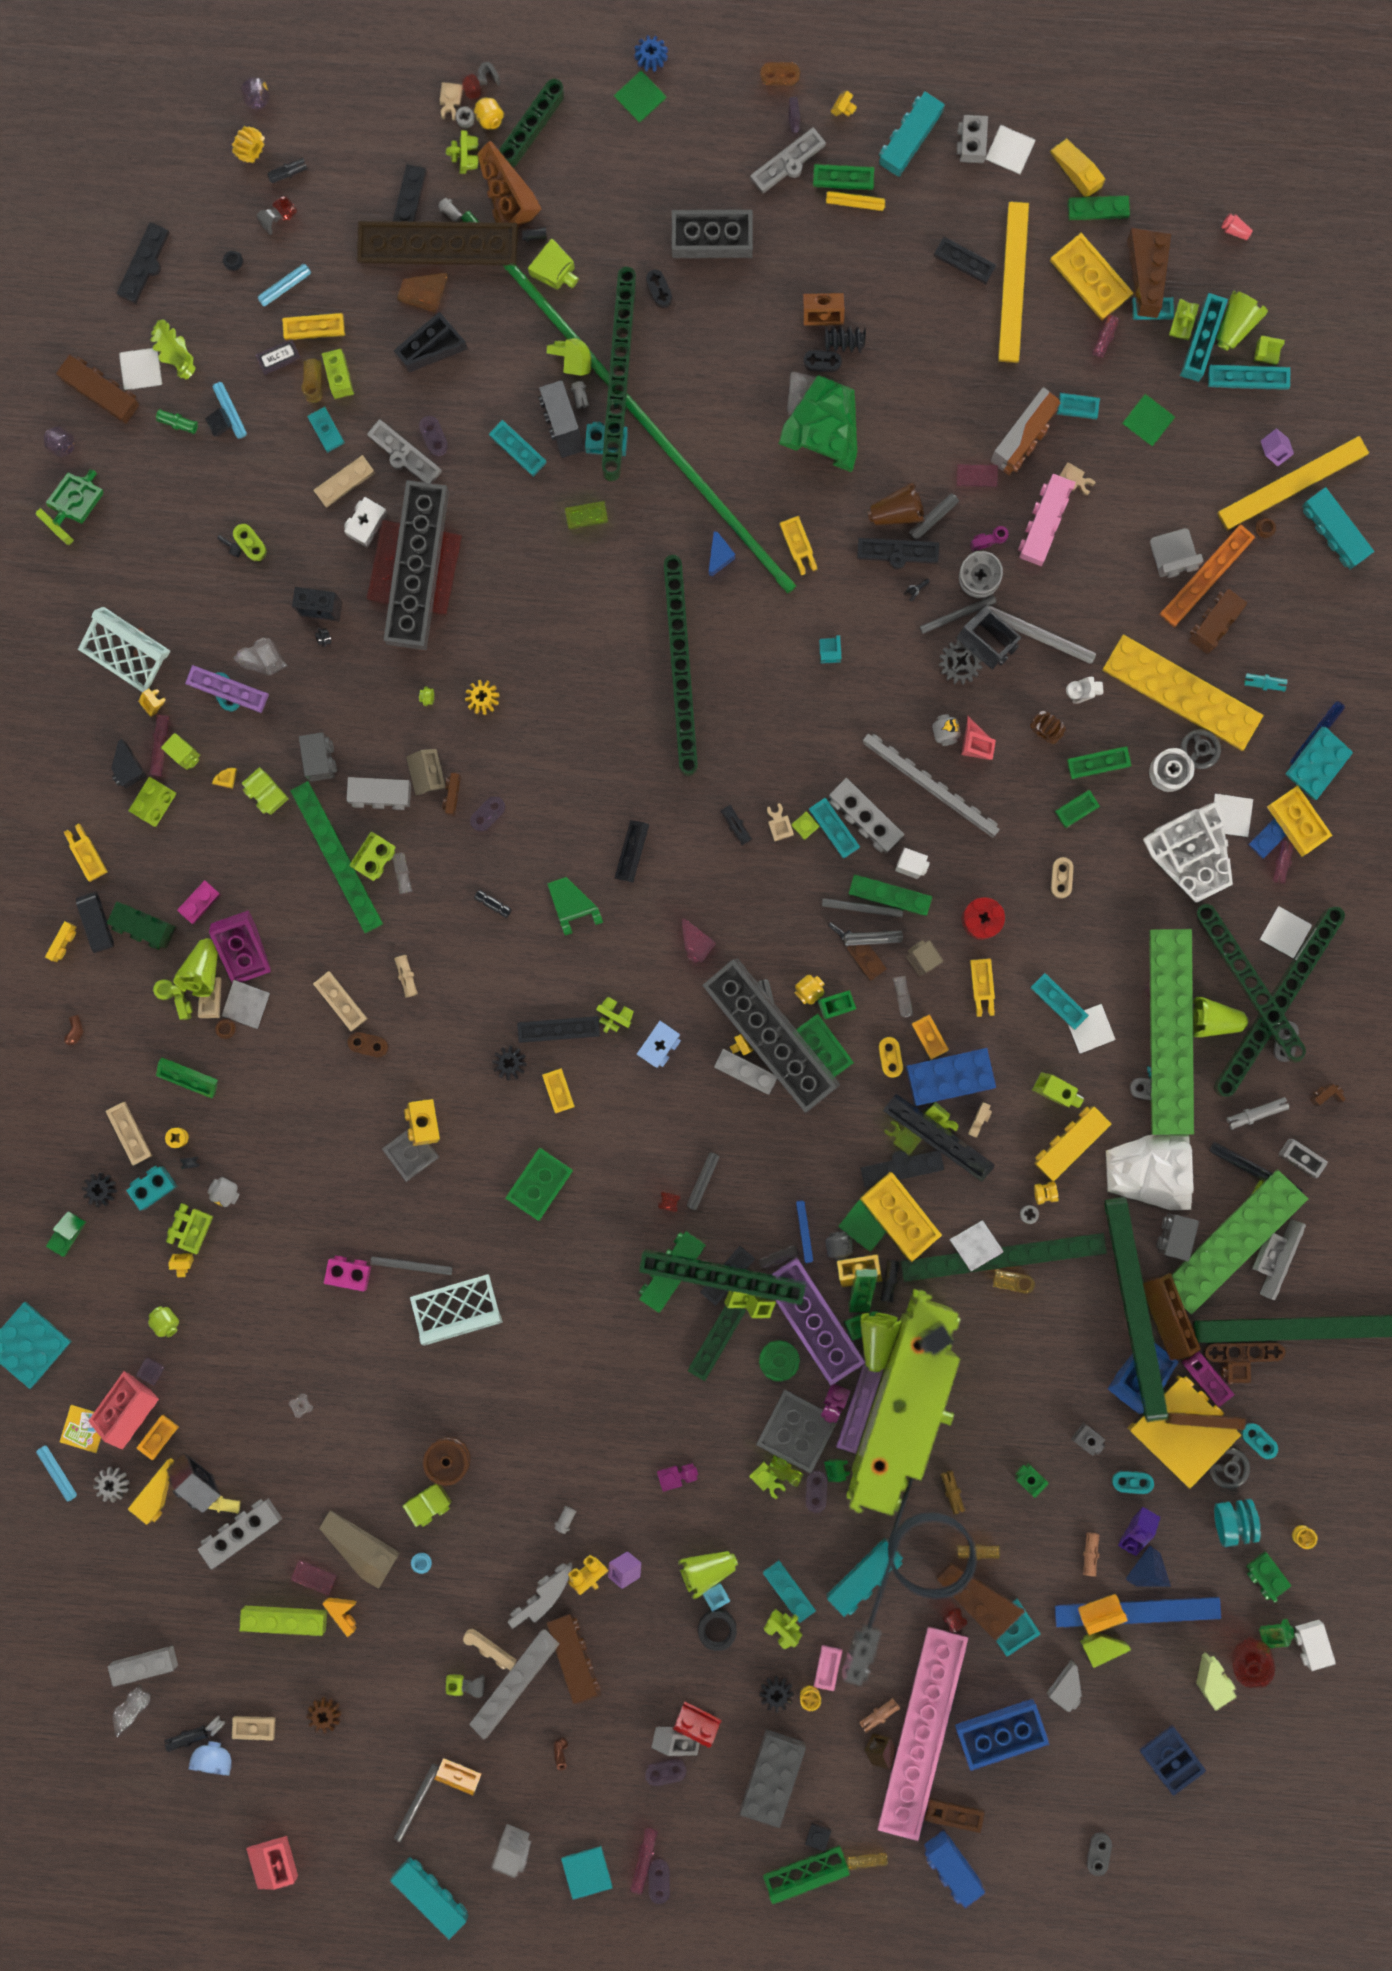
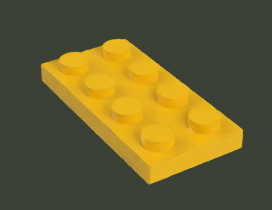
M1082 233L1050 259V262L1101 321L1133 295L1132 290Z
M889 1172L860 1198L911 1262L942 1236L892 1172Z

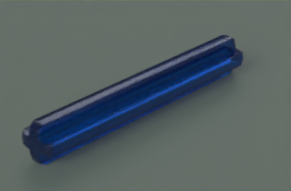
M1336 701L1289 761L1291 766L1321 727H1326L1329 730L1345 709L1343 703Z

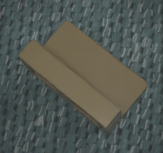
M437 749L420 750L407 756L415 795L445 788Z

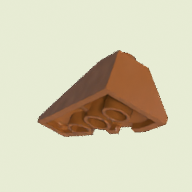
M488 141L477 154L483 178L487 179L489 191H487L489 198H492L494 206L492 210L493 217L496 223H517L518 227L530 222L541 211V207L527 184L491 141Z

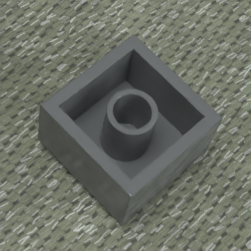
M323 732L299 736L305 777L311 782L335 778L334 772H337V764L331 755L334 752L333 741Z
M1170 1213L1167 1214V1217L1164 1216L1161 1228L1164 1230L1162 1237H1158L1156 1244L1158 1253L1189 1261L1199 1221Z

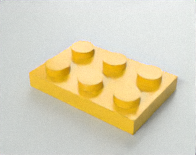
M1298 786L1267 806L1301 857L1333 836Z

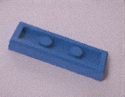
M800 1200L796 1201L804 1261L809 1263L813 1261L805 1202Z

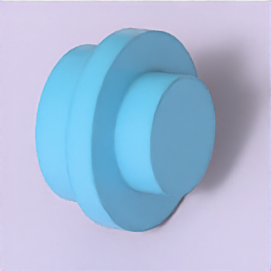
M422 1552L414 1555L411 1560L412 1569L419 1574L428 1572L432 1565L430 1556Z

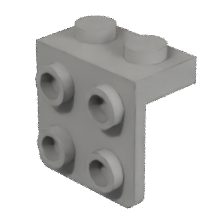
M1186 528L1156 536L1150 540L1160 578L1165 576L1171 578L1179 575V572L1186 570L1187 572L1198 570L1199 566L1204 562L1202 554L1196 555L1190 532Z

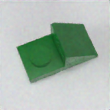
M850 990L818 1000L824 1020L856 1010Z
M68 1211L53 1228L55 1232L46 1247L65 1257L86 1221Z

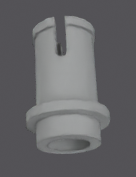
M444 198L438 205L439 211L441 213L444 212L453 222H460L463 214L452 204L451 199Z
M582 381L571 384L576 408L581 409V406L583 408L588 407L589 403L585 392L586 385Z
M564 1506L558 1522L554 1523L556 1525L554 1529L566 1534L570 1530L568 1527L577 1511Z

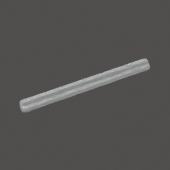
M987 605L992 612L1012 629L1085 662L1092 663L1094 661L1096 653Z

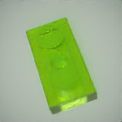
M605 501L565 508L569 529L608 522Z

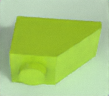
M1099 1632L1091 1635L1086 1634L1083 1637L1084 1639L1080 1641L1093 1668L1131 1650L1126 1642Z

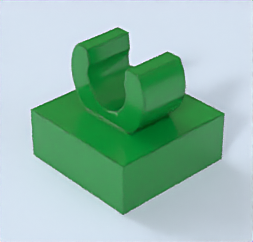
M847 1460L824 1461L828 1482H842L846 1480L845 1476L850 1475V1471H844L843 1465L848 1463Z

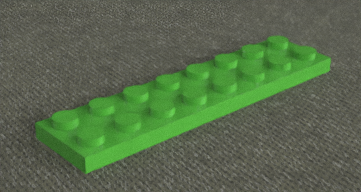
M1278 1169L1191 1254L1189 1261L1185 1260L1171 1274L1183 1306L1191 1315L1308 1200Z

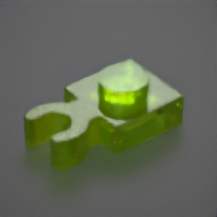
M891 1121L890 1123L894 1125L895 1130L889 1132L885 1129L884 1133L888 1136L896 1137L893 1143L910 1155L922 1139L906 1127L901 1131L899 1125L895 1121Z
M775 1455L770 1460L766 1470L782 1481L787 1479L795 1487L799 1485L803 1476L801 1472L792 1470V1465L788 1464L786 1460Z

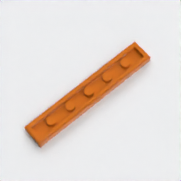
M1240 524L1159 615L1175 628L1254 540L1255 536Z

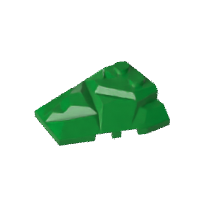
M818 375L804 394L801 402L793 410L794 412L790 418L784 423L778 444L795 451L801 447L807 448L834 459V466L852 472L857 456L855 390Z

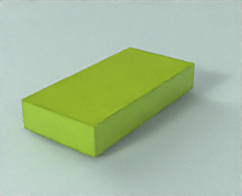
M41 508L36 512V515L64 543L70 545L74 541L60 526L55 525L52 522L53 519Z

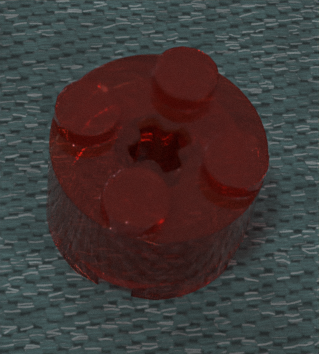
M1247 1638L1235 1647L1232 1653V1665L1237 1681L1247 1688L1267 1686L1275 1676L1274 1656L1269 1646L1254 1638Z

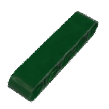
M553 78L544 85L502 144L499 151L503 156L507 153L514 154L512 158H505L512 167L519 163L563 101L564 88L560 80ZM552 89L560 90L556 94L550 92ZM541 105L548 106L545 110L539 109ZM530 121L537 122L534 126L527 125ZM518 137L525 138L523 142L516 141Z

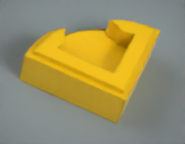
M227 768L214 777L212 784L233 789L238 769Z

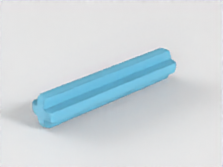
M302 264L258 296V300L263 306H266L310 275V269L306 264Z
M218 382L214 384L213 390L232 424L236 437L238 439L247 435L246 430L223 383Z
M45 1445L39 1448L36 1453L65 1500L70 1501L74 1499L77 1493L48 1447Z

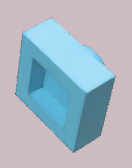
M721 1582L703 1594L712 1611L730 1602Z

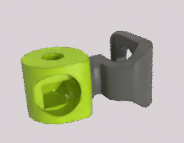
M447 1675L446 1694L461 1696L466 1691L476 1698L482 1697L484 1694L485 1675H480L479 1678L472 1682L470 1679L465 1680L463 1675Z

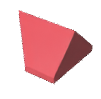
M968 716L961 755L993 760L996 740L990 738Z

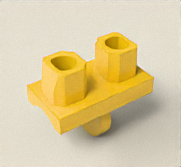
M591 1555L584 1559L583 1563L585 1566L580 1571L576 1568L568 1573L569 1580L567 1582L579 1595L590 1587L594 1590L598 1589L596 1581L608 1572L607 1568L596 1557L594 1558Z

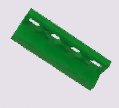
M839 1845L825 1852L823 1851L763 1875L773 1905L846 1877L850 1873ZM838 1853L842 1862L832 1865L827 1863L830 1855ZM814 1861L822 1864L820 1871L815 1873L807 1870L810 1863ZM798 1869L802 1871L800 1879L794 1880L789 1878L791 1870ZM778 1876L784 1879L781 1886L772 1889L769 1881L770 1878Z

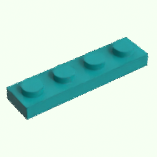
M1210 365L1208 367V387L1288 390L1290 388L1291 367Z

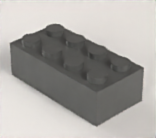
M672 210V258H752V210Z
M768 1729L765 1730L740 1806V1815L780 1828L804 1756L805 1742Z

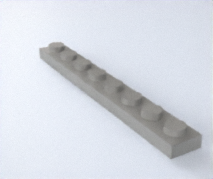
M867 734L862 743L986 834L993 838L1000 830L997 828L998 824L990 818L986 820L980 815L981 811L976 807H968L964 804L965 800L957 794L953 796L947 791L948 787L943 783H935L931 780L932 776L924 770L920 772L916 769L914 762L908 758L902 759L898 756L899 752L891 746L887 748L883 745L881 738L875 734L872 736Z

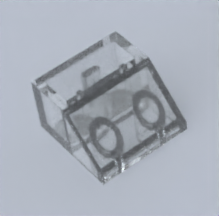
M270 638L257 640L254 646L249 649L245 647L239 650L237 655L233 657L242 668L266 675H272L287 666L277 646Z

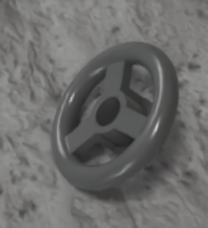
M1204 729L1189 732L1181 743V750L1187 753V744L1193 738L1195 752L1190 758L1194 763V768L1207 769L1213 766L1221 754V745L1218 738L1212 732ZM1200 735H1204L1210 738L1214 743L1215 748H1211L1210 742L1208 740L1201 739ZM1200 745L1204 747V752L1199 751ZM1214 755L1206 763L1195 762L1199 756Z
M1229 1448L1223 1455L1234 1454L1231 1460L1224 1465L1216 1464L1215 1462L1209 1468V1472L1217 1485L1226 1489H1233L1241 1486L1248 1479L1250 1463L1242 1451L1236 1448ZM1239 1459L1242 1460L1244 1465V1472L1240 1479L1238 1478V1476L1240 1474L1241 1469L1240 1466L1237 1464ZM1233 1465V1471L1228 1472L1227 1468ZM1216 1471H1223L1233 1482L1222 1481L1217 1476Z

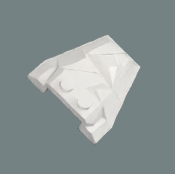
M1217 802L1192 810L1156 828L1154 832L1143 838L1151 857L1194 902L1197 903L1233 884L1230 859H1228L1227 854L1228 840L1225 837L1224 829L1226 823Z
M1151 1134L1106 1150L1107 1192L1139 1200L1167 1210H1191L1193 1167L1189 1134Z

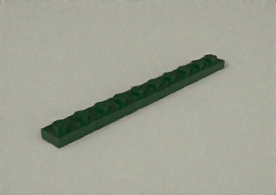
M1104 1233L1004 1246L1001 1247L1003 1253L970 1271L959 1253L918 1258L912 1262L903 1260L901 1261L903 1281L906 1282L1107 1253Z

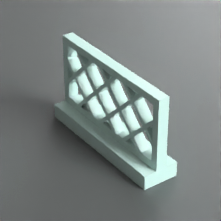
M105 607L94 610L91 616L93 620L78 650L143 692L149 689L163 660L168 657L170 650ZM97 623L104 627L105 634L97 635L95 628ZM111 635H118L122 645L114 647ZM107 637L110 648L102 650L99 638ZM93 639L97 651L94 652L86 648L88 641ZM133 645L136 647L139 656L131 658L128 646ZM123 648L126 659L118 660L115 649ZM111 650L114 662L109 663L105 660L103 652ZM145 657H151L156 660L153 668L148 669ZM140 659L143 670L135 672L132 660ZM128 662L131 673H124L121 670L120 663ZM136 674H145V685L138 682Z
M489 1274L410 1297L420 1334V1342L424 1346L503 1323ZM486 1280L488 1288L484 1295L474 1290L478 1282ZM460 1287L470 1290L464 1301L454 1296ZM472 1292L482 1297L476 1308L467 1303ZM440 1293H446L450 1296L444 1307L435 1302ZM425 1298L430 1301L425 1313L418 1309L416 1300ZM453 1298L462 1302L457 1314L447 1309ZM486 1299L492 1302L494 1311L484 1313L479 1309ZM433 1303L443 1309L437 1319L428 1315ZM465 1305L475 1310L471 1318L465 1319L460 1316ZM445 1311L455 1315L451 1324L446 1325L440 1322ZM426 1316L436 1321L432 1329L423 1330L422 1323Z

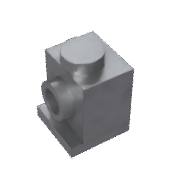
M1085 1423L1079 1427L1071 1438L1092 1456L1095 1453L1100 1454L1105 1447L1103 1443L1105 1439ZM1094 1438L1092 1445H1088V1439Z

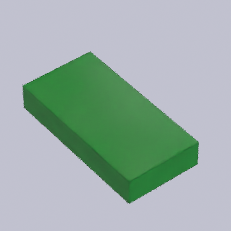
M1088 790L1057 809L1055 814L1066 829L1099 808L1100 805L1091 791Z

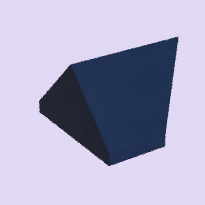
M1149 1546L1128 1574L1126 1580L1135 1586L1171 1587L1161 1553Z

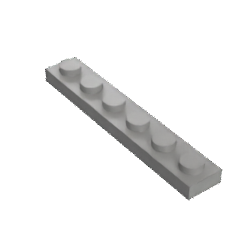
M542 1630L469 1724L482 1739L490 1735L558 1647L559 1643L546 1630Z

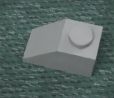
M1070 1660L1047 1691L1049 1698L1068 1712L1078 1707L1081 1702L1080 1697L1082 1696L1078 1668L1072 1660Z
M656 1727L651 1748L667 1756L697 1755L700 1743L673 1730V1727Z

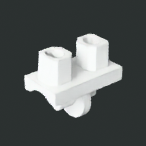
M1087 677L1069 683L1066 692L1073 699V703H1081L1094 698L1095 695H1102L1103 683L1094 682V677Z

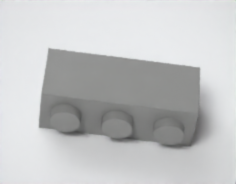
M348 777L347 802L352 804L354 808H364V805H372L374 809H384V806H392L394 810H404L405 807H410L411 782L409 780Z
M724 1049L714 1068L767 1095L770 1094L777 1080L774 1074Z
M169 1646L113 1661L108 1666L112 1686L114 1687L171 1672L178 1666L174 1646Z

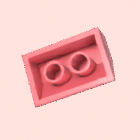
M124 1371L88 1422L104 1442L123 1450L159 1399L150 1388Z

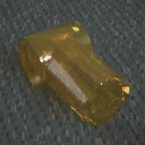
M316 359L305 360L303 368V384L301 389L306 400L310 403L319 402L323 395L321 390L322 362ZM316 388L315 393L308 394L309 389Z
M996 1269L993 1287L1028 1294L1033 1291L1035 1282L1026 1274ZM1024 1278L1030 1281V1287L1026 1290L1021 1289L1019 1286L1020 1281Z

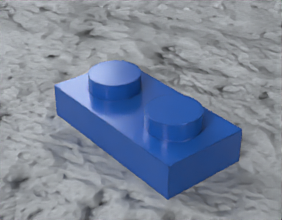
M1274 818L1248 846L1263 859L1286 834Z

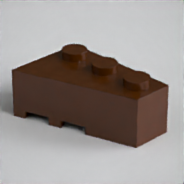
M1229 588L1224 593L1220 591L1213 600L1216 603L1212 609L1208 607L1201 616L1204 619L1200 625L1196 623L1189 632L1192 635L1189 641L1207 655L1218 645L1219 640L1226 634L1229 627L1248 604Z

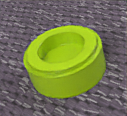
M159 980L155 983L153 992L157 998L168 1000L173 997L171 986H174V984L169 980Z

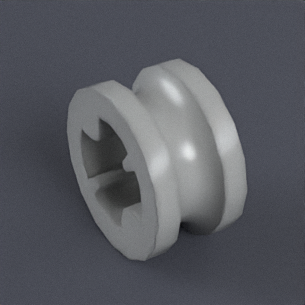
M461 107L456 112L459 126L469 128L473 125L475 118L470 108ZM463 114H465L466 116H468V118H469L468 121H465V119H462V115H463Z
M1032 1205L1024 1206L1020 1210L1021 1220L1028 1224L1035 1223L1039 1218L1038 1209ZM1028 1209H1032V1213L1035 1214L1034 1218L1030 1217L1031 1220H1027V1216L1024 1215V1212H1028Z
M218 1715L205 1730L211 1731V1736H213L226 1722L220 1721V1716Z

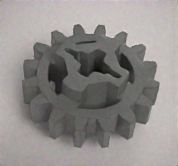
M958 640L956 646L951 642L949 643V649L944 647L943 652L945 655L939 656V659L943 662L939 663L938 666L944 667L941 675L947 674V681L952 678L954 679L953 684L960 680L961 684L964 685L966 679L971 683L973 681L972 676L978 677L979 674L976 670L982 669V666L978 664L982 661L964 645H961V642ZM956 650H965L963 653L956 652ZM966 656L964 663L955 669L958 661ZM970 656L973 657L974 667L970 663ZM948 659H949V661H950L951 664H952V668H951V669H949L948 664H947V660H948ZM959 672H964V673H966V675H956V674L959 673Z

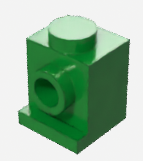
M1029 1463L1026 1466L1022 1465L1015 1473L1017 1475L1015 1480L1034 1498L1049 1484ZM1029 1477H1034L1035 1479L1032 1484L1027 1482Z

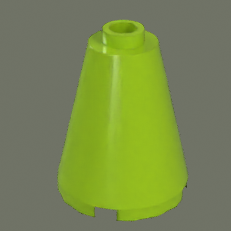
M1233 291L1216 337L1217 345L1226 351L1229 348L1234 349L1266 316L1267 308L1262 306L1260 309L1257 304L1258 301L1238 291L1236 293V291Z
M212 939L200 940L175 974L173 982L180 990L184 992L190 990L193 992V996L208 997L213 992L218 951Z
M1196 997L1193 1000V1004H1195L1193 1008V1037L1200 1038L1242 1032L1248 1025V1017L1243 1011L1204 997Z
M870 1313L862 1314L860 1320L865 1366L872 1372H881V1370L886 1368L902 1321L897 1322L898 1318L889 1314L876 1313L874 1317H869Z
M728 1551L678 1560L679 1565L683 1564L684 1569H681L680 1572L688 1592L693 1591L694 1593L691 1596L693 1599L700 1597L736 1571L735 1566L738 1565L735 1555L730 1554Z

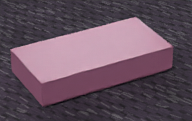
M826 1645L821 1646L814 1687L834 1691L842 1649Z

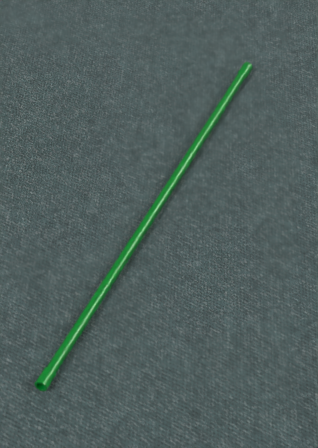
M470 211L465 212L461 217L463 222H479ZM503 265L567 340L573 338L581 340L516 265ZM590 351L592 369L608 386L609 371ZM616 390L613 393L615 395H620L622 391ZM627 393L626 408L775 577L787 594L796 588L795 583L778 567Z

